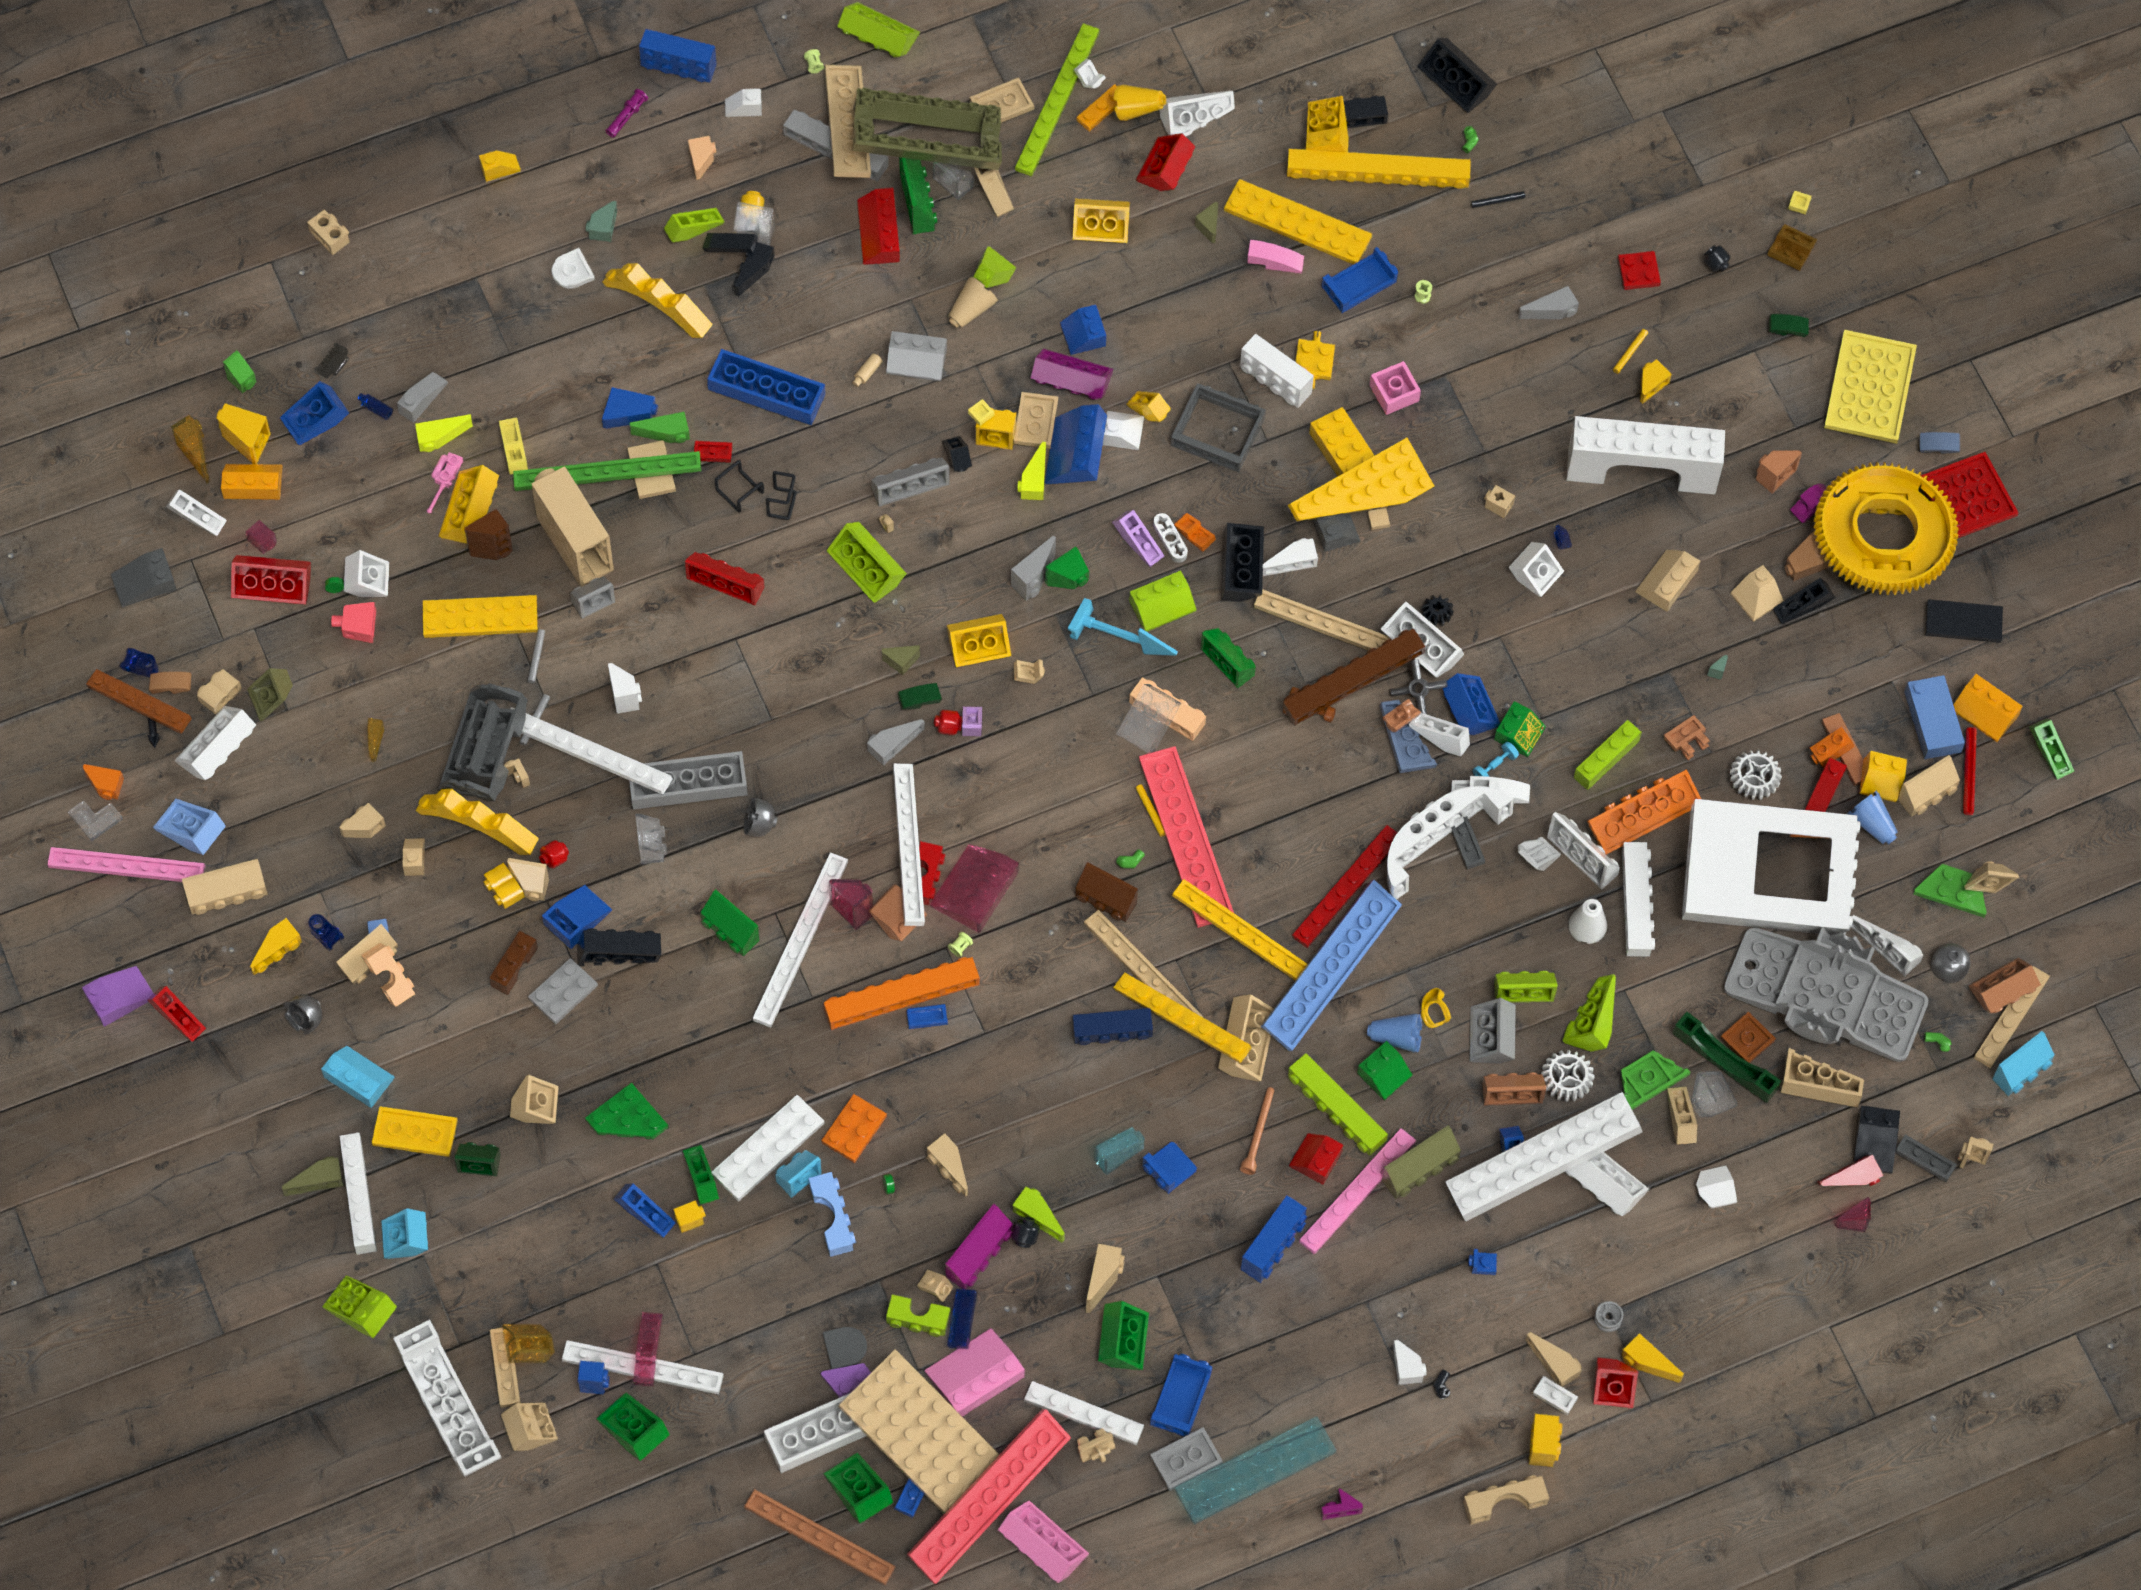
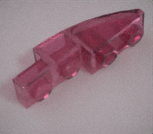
M647 1312L642 1314L633 1385L654 1386L663 1314Z

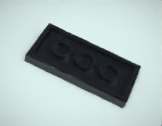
M1927 600L1925 636L2001 643L2003 606Z

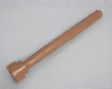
M1272 1087L1266 1090L1248 1156L1242 1161L1240 1171L1248 1175H1254L1257 1168L1255 1157L1274 1094Z

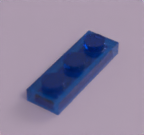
M956 1289L947 1343L949 1348L969 1349L977 1298L976 1290Z

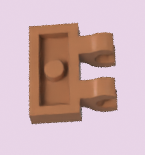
M1695 715L1664 735V740L1675 752L1680 749L1687 760L1694 757L1692 753L1695 752L1688 743L1695 739L1700 749L1704 750L1709 747L1707 743L1710 742L1703 734L1706 728Z

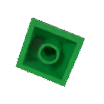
M1076 546L1046 566L1045 584L1047 586L1075 589L1078 586H1084L1089 580V569Z

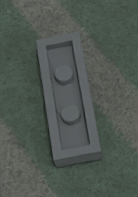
M1466 816L1463 817L1464 822L1456 828L1454 825L1451 829L1468 870L1485 864V859Z
M1906 1134L1895 1152L1944 1182L1948 1181L1957 1166L1956 1163Z

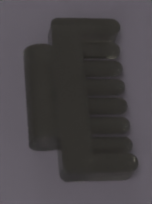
M334 343L332 351H329V354L326 355L327 358L321 361V365L319 364L318 367H315V372L326 379L331 374L337 376L349 361V357L346 356L348 349L338 343Z

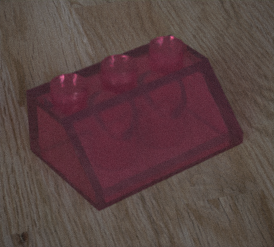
M831 879L829 881L830 905L855 930L873 917L869 912L873 907V891L868 884H863L860 880Z

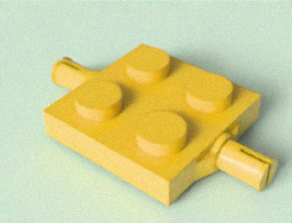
M1314 331L1313 340L1299 339L1297 343L1295 362L1314 375L1312 389L1315 388V380H1330L1332 374L1335 345L1320 342V331L1318 335L1317 331Z

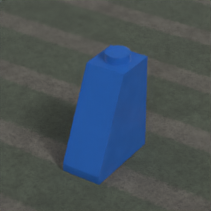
M612 387L602 417L603 428L630 425V422L652 418L653 415L657 414L658 410L655 397Z

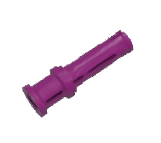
M635 89L633 96L626 100L625 107L605 132L610 137L615 138L633 113L639 112V107L648 100V96L642 90Z

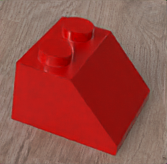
M1308 1133L1289 1167L1324 1185L1342 1154L1343 1144L1326 1135Z

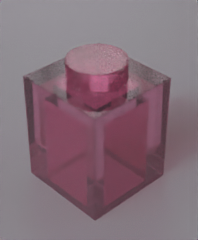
M260 520L246 531L247 540L262 554L272 550L277 543L275 533Z

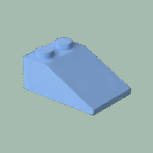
M175 799L153 828L186 849L204 855L226 825L215 811Z

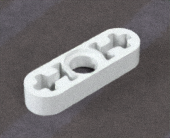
M1164 513L1156 515L1153 526L1168 554L1174 562H1184L1187 558L1188 550L1170 517ZM1160 520H1161L1162 522H1165V528H1166L1165 531H1164L1163 525H1162V524H1159V521H1160ZM1169 534H1172L1176 537V539L1172 542H1169L1165 539V537ZM1176 545H1177L1178 551H1179V552H1182V556H1180L1179 554H1176V548H1175Z

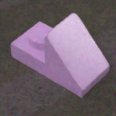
M963 707L962 735L981 736L982 707Z

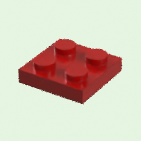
M1655 251L1618 255L1624 290L1660 286L1661 281Z

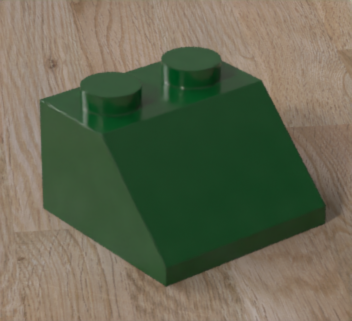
M472 1142L459 1144L455 1154L458 1173L497 1177L501 1156L500 1149L492 1144H486L485 1146H479Z

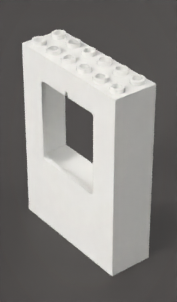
M1695 799L1691 806L1682 920L1819 934L1823 927L1829 935L1849 931L1853 923V916H1850V912L1854 907V897H1851V894L1855 890L1856 878H1853V874L1857 869V859H1854V856L1858 852L1859 841L1856 840V837L1860 831V822L1857 821V816ZM1760 831L1822 837L1832 840L1829 869H1832L1833 872H1829L1826 902L1754 894L1758 834Z

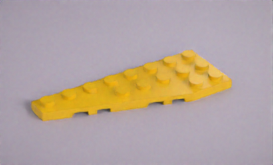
M1405 438L1290 503L1288 507L1296 521H1303L1392 505H1402L1434 487V484L1409 439Z

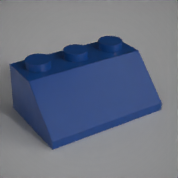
M1457 673L1447 680L1448 687L1442 688L1444 696L1450 704L1451 712L1455 716L1458 725L1469 728V735H1476L1499 727L1501 723L1479 676Z

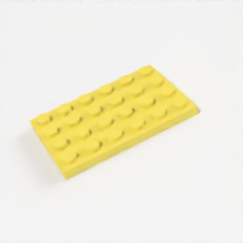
M1844 330L1824 428L1897 444L1917 345Z

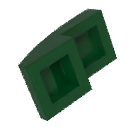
M1788 314L1769 315V332L1783 336L1790 333L1806 337L1809 335V318Z
M937 683L915 686L898 692L903 710L919 709L924 704L940 703L942 700Z

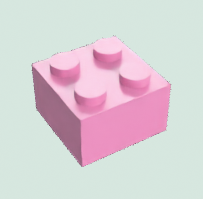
M1404 361L1371 375L1369 386L1386 415L1419 402L1421 390Z

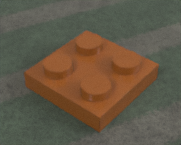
M1749 1012L1720 1037L1736 1055L1749 1063L1776 1040Z

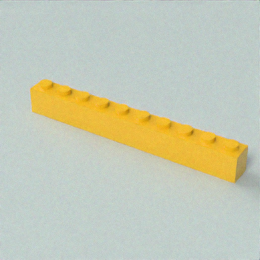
M1289 149L1287 177L1294 179L1310 178L1312 180L1328 179L1330 181L1346 180L1348 182L1362 181L1366 183L1429 185L1441 188L1456 187L1462 189L1469 188L1471 160Z

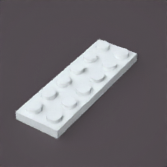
M796 1095L712 1171L713 1177L736 1200L740 1201L824 1125V1120Z

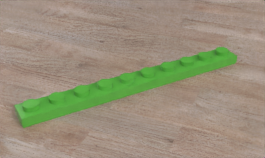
M698 451L566 465L565 467L577 485L701 471L700 452ZM564 466L513 471L515 491L532 489L531 483L535 482V477L543 470L552 468L556 471Z

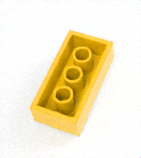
M1343 407L1310 423L1309 434L1337 476L1375 456Z

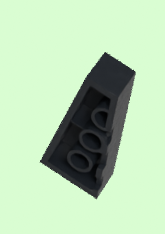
M590 928L583 931L577 944V964L580 967L585 966L584 963L594 962V966H600L608 961H612L614 965L626 963L627 960H631L632 964L656 963L662 955L661 933H655L654 931L641 933L627 930L625 932H618L614 929L597 931V929Z

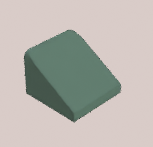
M1724 655L1709 668L1707 676L1719 680L1722 679L1728 655Z

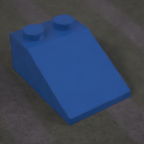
M319 381L287 410L280 419L297 444L301 445L336 426L349 412L333 388Z

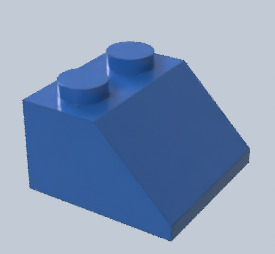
M1096 304L1079 308L1060 322L1070 355L1106 346L1107 335Z

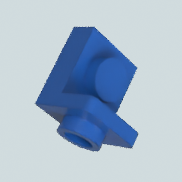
M1474 1249L1473 1255H1469L1468 1266L1472 1267V1274L1496 1275L1497 1254L1479 1253L1478 1249Z

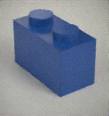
M580 1361L578 1374L580 1392L605 1393V1388H609L610 1383L609 1370L605 1369V1363Z

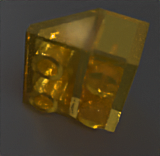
M504 1324L502 1326L509 1363H546L555 1353L552 1335L541 1324Z

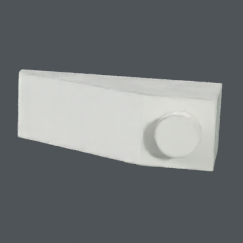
M180 489L175 491L166 505L168 509L215 536L219 534L227 521Z
M1313 538L1299 539L1263 564V576L1317 567L1318 556Z
M1421 713L1409 723V727L1445 752L1461 757L1470 745L1469 728L1424 713Z

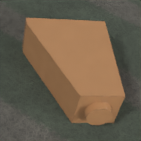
M1815 530L1787 558L1785 571L1788 576H1791L1793 581L1833 567L1828 566L1830 560L1824 561L1826 554H1820L1822 548L1817 547L1819 542L1815 541L1817 537L1814 535Z

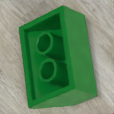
M1219 628L1202 632V652L1237 689L1255 676V663L1243 655L1242 649L1231 642L1226 632H1222Z
M715 889L701 911V923L707 929L711 928L716 932L715 935L721 941L725 940L730 944L729 947L732 951L745 956L760 941L758 925Z
M1124 1301L1105 1304L1098 1361L1110 1367L1143 1370L1149 1313Z

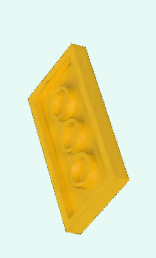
M380 1106L372 1146L450 1157L458 1119Z

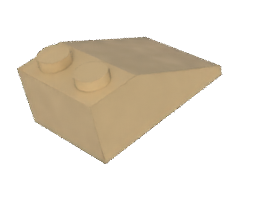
M1098 1244L1087 1295L1086 1313H1090L1117 1281L1118 1274L1123 1273L1125 1256L1122 1255V1248Z

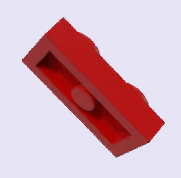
M695 441L694 452H700L701 461L731 463L733 446L730 442Z

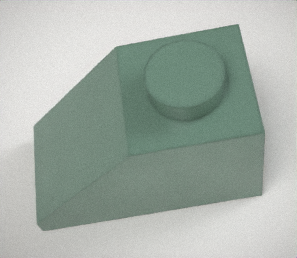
M612 201L591 214L590 221L586 223V232H589V239L611 242L618 211L617 201Z

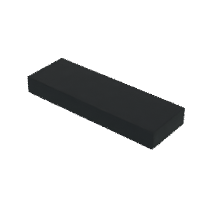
M707 233L702 248L705 252L753 253L758 236L748 233Z

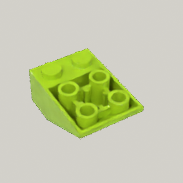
M347 1275L322 1306L325 1310L357 1331L371 1338L376 1336L397 1308L387 1294Z

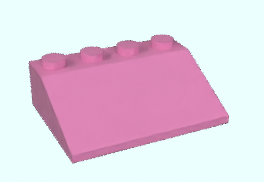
M992 1328L924 1370L939 1394L961 1416L966 1415L1018 1382L1025 1375V1369L1016 1356Z

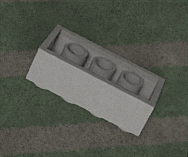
M942 457L938 459L932 458L922 464H913L903 470L897 469L890 474L876 476L874 479H871V488L878 506L880 507L949 485V465Z

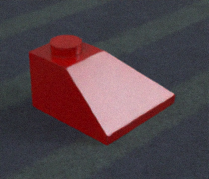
M1597 1357L1593 1404L1633 1408L1638 1370L1617 1359Z

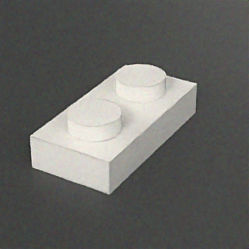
M1543 1376L1533 1392L1534 1396L1568 1415L1578 1399V1396Z

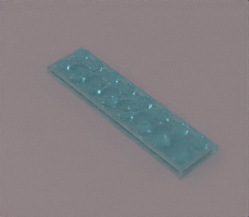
M1315 1417L1176 1487L1175 1491L1195 1525L1335 1454L1337 1450L1319 1418Z

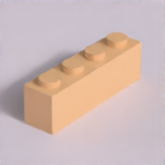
M1142 677L1130 693L1129 703L1191 741L1196 738L1205 725L1206 716L1201 710L1193 709L1186 701L1177 699L1168 690H1162L1157 687L1152 680H1146Z

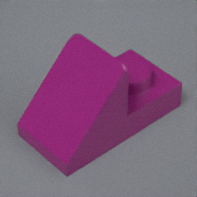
M1339 1488V1504L1330 1502L1321 1509L1322 1520L1362 1514L1363 1504Z

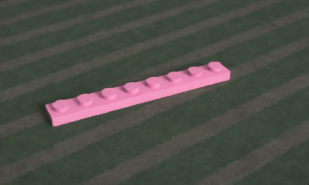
M51 847L47 864L49 868L178 882H182L183 878L202 874L205 870L204 863Z
M1401 1128L1303 1235L1299 1242L1315 1255L1382 1181L1384 1167L1407 1153L1416 1143V1140Z

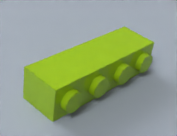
M1627 720L1576 768L1574 779L1585 789L1589 790L1640 741L1642 732Z

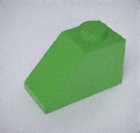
M237 350L223 361L227 380L240 392L244 393L255 385L256 378L254 372Z

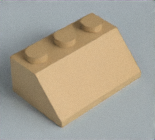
M1666 550L1637 588L1636 593L1667 612L1697 573L1700 560L1685 551Z
M1950 755L1903 784L1897 800L1911 817L1915 814H1922L1929 805H1936L1943 799L1942 797L1947 794L1950 796L1957 791L1960 779Z
M382 924L336 962L338 968L353 985L362 983L368 977L366 974L370 972L361 955L379 943L385 946L389 945L394 954L397 952L398 944Z

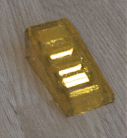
M368 718V748L371 762L377 760L385 730L383 721L374 718Z

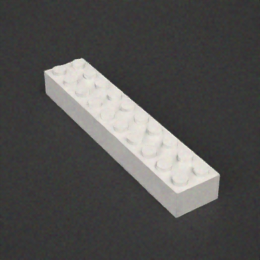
M1623 1092L1463 1172L1446 1181V1184L1465 1221H1468L1643 1131Z

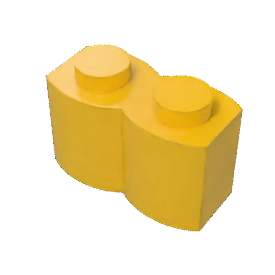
M504 863L484 874L485 880L483 883L488 891L492 890L495 894L493 898L498 906L502 905L506 909L525 898L523 890Z

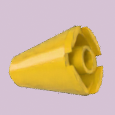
M1118 85L1115 89L1114 100H1117V106H1114L1118 119L1121 121H1127L1163 109L1164 105H1166V96L1160 90L1129 85Z

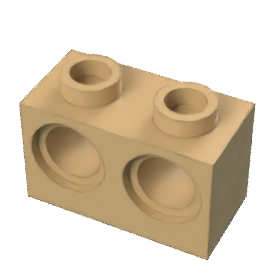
M324 209L307 223L309 232L333 255L350 243L349 232L345 226H340L337 223L338 221L333 214H328Z

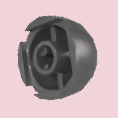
M752 798L746 811L749 814L748 820H744V833L753 837H761L769 833L772 827L776 826L777 816H775L774 808L770 803L763 799Z
M1946 943L1934 952L1930 962L1931 970L1937 978L1940 977L1944 982L1956 983L1961 981L1968 973L1970 956L1961 945Z
M309 995L294 996L285 1002L283 1009L286 1007L285 1017L289 1024L296 1031H300V1029L304 1031L303 1034L305 1035L315 1030L322 1020V1009L319 1001Z

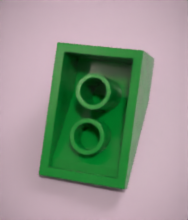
M628 1393L622 1395L596 1418L639 1461L644 1459L670 1435L663 1420Z
M858 1452L824 1473L832 1488L859 1524L894 1503L888 1486Z

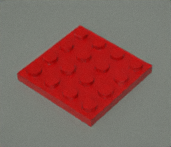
M1986 452L1921 475L1923 478L1927 476L1928 482L1933 480V486L1939 485L1938 491H1944L1942 496H1948L1946 502H1951L1950 508H1954L1953 514H1956L1955 520L1958 521V538L2018 516L2019 512ZM1924 491V493H1925V495H1926V497L1928 498L1929 501H1932V502L1935 501V499H1936L1935 497L1931 498V497Z

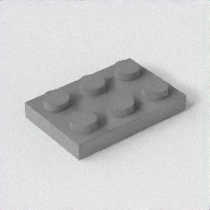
M570 958L531 993L528 999L556 1025L598 986V983Z
M1204 1427L1150 1454V1458L1169 1491L1223 1464Z

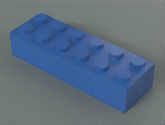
M724 349L720 350L707 379L708 390L809 425L813 424L825 397V384Z

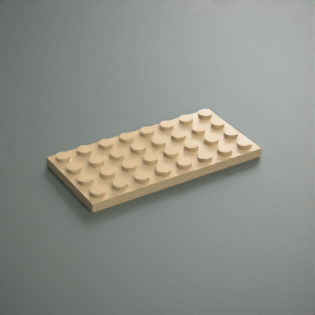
M896 1349L838 1406L944 1514L999 1456L979 1433Z

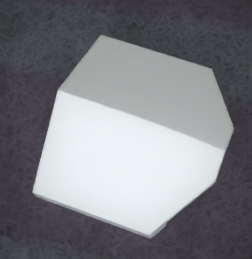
M1539 837L1537 840L1524 841L1518 845V853L1533 867L1544 871L1561 855L1543 837Z
M1727 1166L1700 1172L1696 1186L1699 1195L1711 1209L1737 1203L1734 1181Z

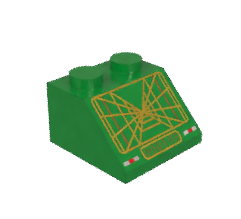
M1514 701L1496 730L1494 741L1502 745L1505 742H1510L1517 749L1518 753L1528 758L1546 726L1531 709Z

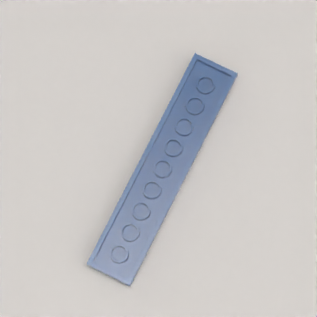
M1371 880L1261 1027L1288 1051H1293L1402 904L1375 880Z

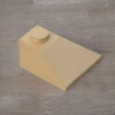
M1764 565L1748 574L1731 592L1733 598L1753 622L1783 602L1774 577Z
M508 858L509 871L523 890L525 898L531 901H544L549 882L547 865Z
M1990 861L1977 869L1964 887L1965 890L1996 893L2018 879L2019 875L2003 864H1995Z
M527 1075L512 1097L510 1117L525 1123H556L559 1086Z

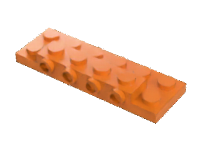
M1687 769L1664 780L1661 777L1653 781L1654 786L1648 788L1646 785L1636 790L1638 794L1633 797L1631 794L1624 796L1620 799L1621 803L1617 805L1611 803L1605 806L1604 812L1587 821L1598 845L1604 849L1606 855L1622 847L1624 842H1632L1691 811L1694 800L1701 799Z

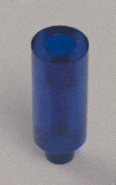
M360 393L357 398L361 401L362 406L385 420H388L393 413V408L370 394L364 395Z

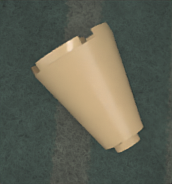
M970 277L967 280L948 315L950 318L949 323L955 328L958 326L960 328L964 327L998 301L996 296L990 290L987 291L984 288L985 285L974 277Z

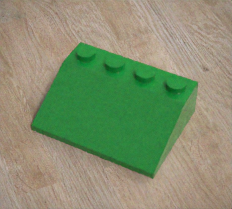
M899 157V174L913 235L935 231L937 216L936 212L932 213L934 203L933 198L928 195L930 192L929 181L925 182V177H927L926 167L922 166L921 160Z

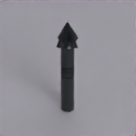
M148 718L149 735L147 736L155 748L160 739L158 737L159 733H157L156 721Z

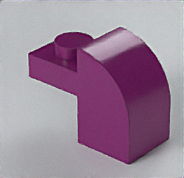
M1816 484L1807 489L1800 496L1801 499L1790 509L1802 523H1806L1817 510L1816 507L1819 499L1827 488L1824 484Z

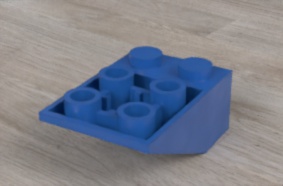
M584 885L556 902L542 915L544 926L572 949L579 942L583 931L594 928L612 909Z

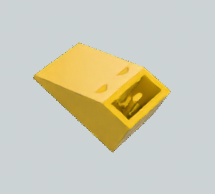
M1343 96L1308 102L1306 149L1348 152L1349 137Z

